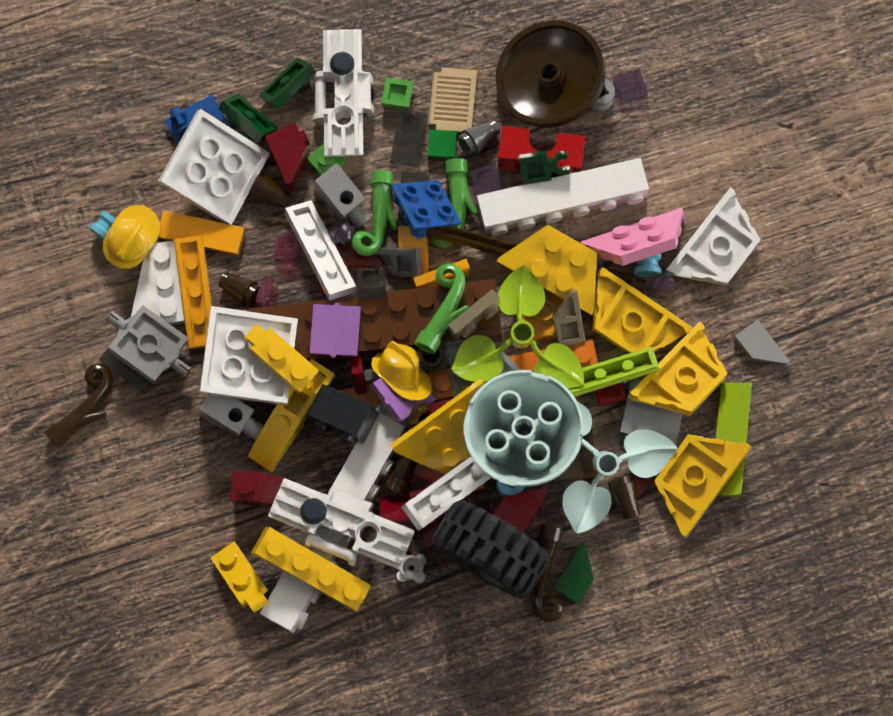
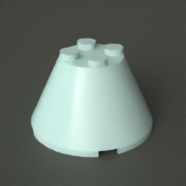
M532 370L510 371L489 380L473 396L464 419L465 442L474 462L491 478L512 486H536L558 477L576 458L583 439V417L573 394L557 379L534 373Z

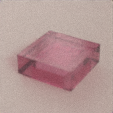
M269 276L263 278L255 299L259 308L271 306L278 287L275 278Z

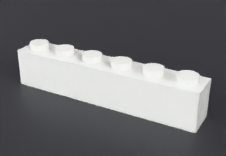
M641 158L555 177L552 178V181L520 185L477 195V206L484 234L500 236L507 233L509 229L517 227L520 230L534 227L535 223L546 221L548 224L561 221L562 217L569 215L582 217L595 209L608 211L616 208L617 204L627 202L628 205L638 204L644 198H647L649 187Z

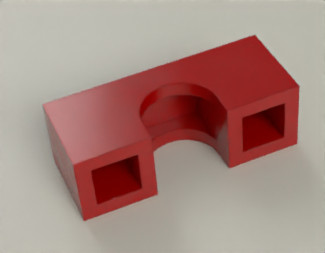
M502 126L498 154L499 167H503L506 171L517 172L521 169L519 155L539 152L533 149L529 143L530 129ZM558 133L556 145L553 149L547 151L548 158L554 157L560 151H566L568 159L560 160L558 164L562 167L570 166L569 174L581 172L585 136Z

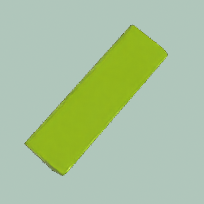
M648 347L582 368L584 384L581 387L568 390L575 397L660 371L653 348Z
M721 383L715 439L746 443L752 383ZM745 458L717 496L739 499L742 493Z

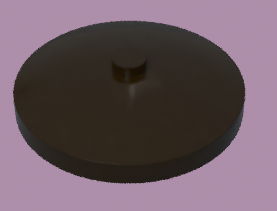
M566 21L540 22L518 33L503 50L496 68L497 92L507 110L519 121L539 128L563 126L584 115L598 99L605 82L606 67L604 57L595 39L582 27Z

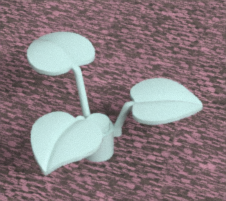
M577 402L583 417L584 436L591 430L592 416L584 405ZM636 430L624 439V448L627 453L617 457L612 452H599L582 439L581 444L594 454L593 467L598 472V475L594 478L591 485L586 481H576L564 491L562 506L574 532L582 533L592 529L608 514L611 507L610 492L603 487H596L598 482L604 478V475L615 474L619 469L620 463L624 459H628L627 465L633 474L642 478L653 477L663 470L671 457L677 452V446L666 436L655 431Z

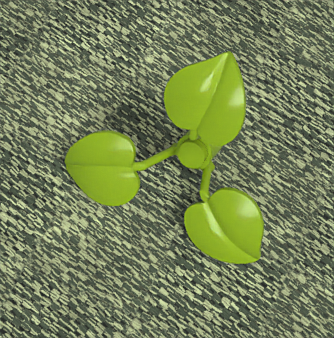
M523 265L517 268L505 279L498 292L501 312L508 316L517 314L518 322L512 326L509 339L498 349H495V344L489 337L483 335L469 337L458 349L452 366L453 373L469 382H476L479 379L483 382H488L500 375L504 369V362L498 354L502 353L510 345L516 348L531 346L536 356L541 359L535 364L534 373L548 377L551 376L568 389L581 387L584 384L583 369L577 356L570 348L563 344L552 343L547 346L543 355L538 349L536 341L533 340L534 328L522 318V315L532 317L538 314L545 304V292L527 266Z

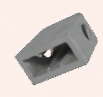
M337 163L315 180L314 192L341 222L349 218L357 229H360L371 219L362 208L365 202L364 196ZM348 199L351 203L345 205L340 200Z
M208 395L199 409V416L237 438L243 432L256 440L264 427L263 424L251 417L254 410L236 398ZM232 413H237L241 416V420L233 422L228 416Z

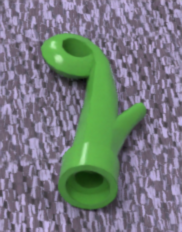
M449 159L445 161V174L448 176L450 201L461 221V225H453L452 227L464 230L466 207L473 216H476L478 211L473 204L467 185V160ZM431 235L432 242L439 248L445 249L455 245V243L439 240Z
M375 170L371 172L370 186L373 190L372 235L365 231H359L352 238V246L360 255L370 256L380 249L386 232L387 220L393 231L398 229L391 203L393 173L390 171ZM361 239L366 240L369 246H364L361 243Z
M452 263L443 264L436 271L437 282L451 289L424 330L420 331L414 342L417 347L431 354H435L441 343V338L448 330V325L469 308L467 305L456 310L464 291L465 276L461 268ZM452 273L455 278L448 280L444 278V275Z

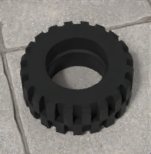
M462 500L451 505L432 536V545L444 556L489 585L519 599H524L530 595L549 563V554L526 534L486 510Z

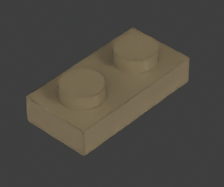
M491 289L448 325L449 334L455 340L461 336L466 338L477 328L475 324L481 319L485 318L488 320L499 310L497 306L500 305V297Z

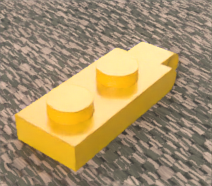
M255 324L244 336L245 340L252 345L249 348L250 352L298 394L319 372L316 367L269 327L264 330Z
M235 541L211 557V560L243 608L249 605L255 613L269 603L264 596L268 591Z

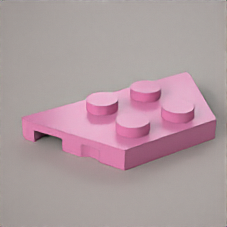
M679 208L655 217H645L639 222L628 226H618L613 231L581 241V244L596 251L599 258L611 260L622 266L675 249L679 242L678 237L682 231L681 222L685 221L683 209Z

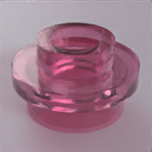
M282 233L274 241V251L283 260H292L301 252L302 247L294 233ZM286 243H291L293 245V248L290 251H285L283 249V246Z

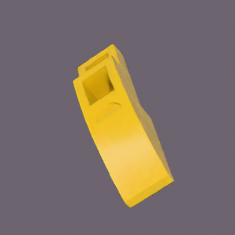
M313 359L309 362L319 372L299 394L289 386L287 405L277 404L248 454L250 459L271 473L304 427L303 423L308 417L307 412L321 385L330 386L336 377L333 372Z

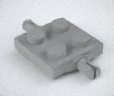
M144 305L140 307L134 316L127 320H124L114 311H111L110 315L105 319V321L119 329L117 337L110 344L107 351L154 384L162 373L170 368L177 371L183 377L190 371L191 367L178 359L179 352L188 342L189 338Z

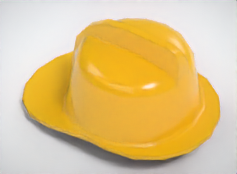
M132 205L125 208L118 215L104 238L103 252L106 259L112 265L121 269L133 268L139 265L151 250L160 233V221L157 215L150 208L143 205Z
M391 341L383 352L373 357L371 366L375 374L402 398L410 401H421L431 394V380L420 367L418 354L413 348Z

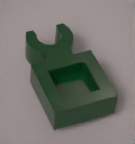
M547 150L519 155L524 185L552 181V172L559 175L569 174L570 166L562 167L558 164L560 160L568 159V153L560 151L552 158H548Z

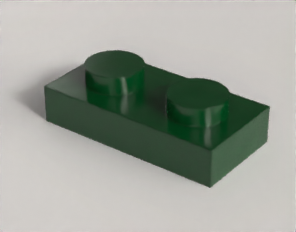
M297 57L259 96L265 103L278 110L289 102L291 96L300 87L305 86L316 71L311 64Z
M239 94L222 100L218 108L226 115L228 120L239 126L249 138L257 143L266 140V135L278 129L277 126Z

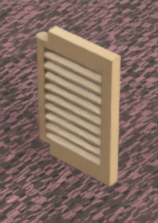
M442 68L441 73H433L428 125L436 126V130L457 131V133H462L463 130L472 127L477 70Z

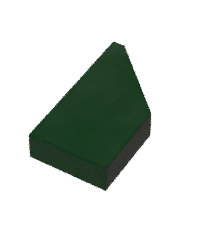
M581 544L553 589L579 605L594 581L585 544Z

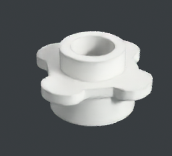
M405 554L400 570L397 572L398 580L401 582L406 580H414L416 583L423 582L425 580L423 568L427 562L425 556L422 554L417 556ZM413 565L414 570L410 571L409 566Z

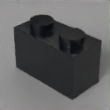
M322 384L307 415L314 422L313 426L325 433L332 430L338 433V438L347 443L353 444L355 440L364 444L379 413L371 404Z

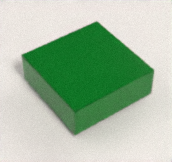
M429 130L428 159H455L457 131Z

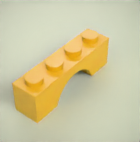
M265 527L251 552L274 567L309 584L330 599L352 611H358L372 586L271 527Z

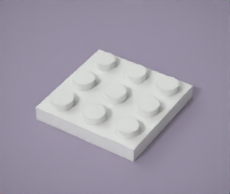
M199 109L165 167L158 183L223 223L232 225L254 180L262 170L270 153L202 109Z
M211 306L199 393L287 405L289 385L250 352L249 348L252 345L245 340L244 336L257 324L264 330L268 327L271 328L294 348L298 319Z

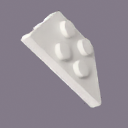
M731 187L666 269V274L726 286L759 244L761 239L755 228L750 225L749 217L745 210H742L735 197L736 193Z

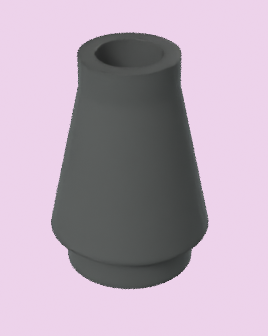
M491 119L486 123L463 130L462 135L458 136V143L461 149L469 156L471 154H478L495 136L500 134L499 126Z

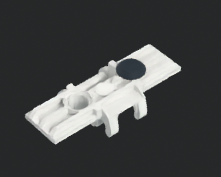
M361 29L323 30V71H316L312 76V80L315 81V114L312 116V121L324 124L325 157L364 156L363 113H367L369 117L374 116V105L371 103V88L374 86L373 76L369 72L362 71ZM326 82H335V108L326 109ZM341 118H351L348 124L340 125L337 123Z
M285 478L268 514L270 518L309 533L305 547L309 549L315 547L349 561L348 564L353 567L359 555L362 554L400 569L415 532L410 528L370 512L373 508V503L361 500L336 488L332 490L329 496ZM368 526L375 528L377 531L376 539L370 543L364 542L360 538L364 528ZM320 528L331 529L348 536L355 541L352 550L317 536Z

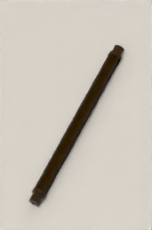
M452 226L427 228L426 234L435 236L436 239L469 246L502 256L518 245ZM600 266L596 267V282L598 278V272L602 268ZM611 269L608 270L639 292H644L645 280L638 279L635 275Z

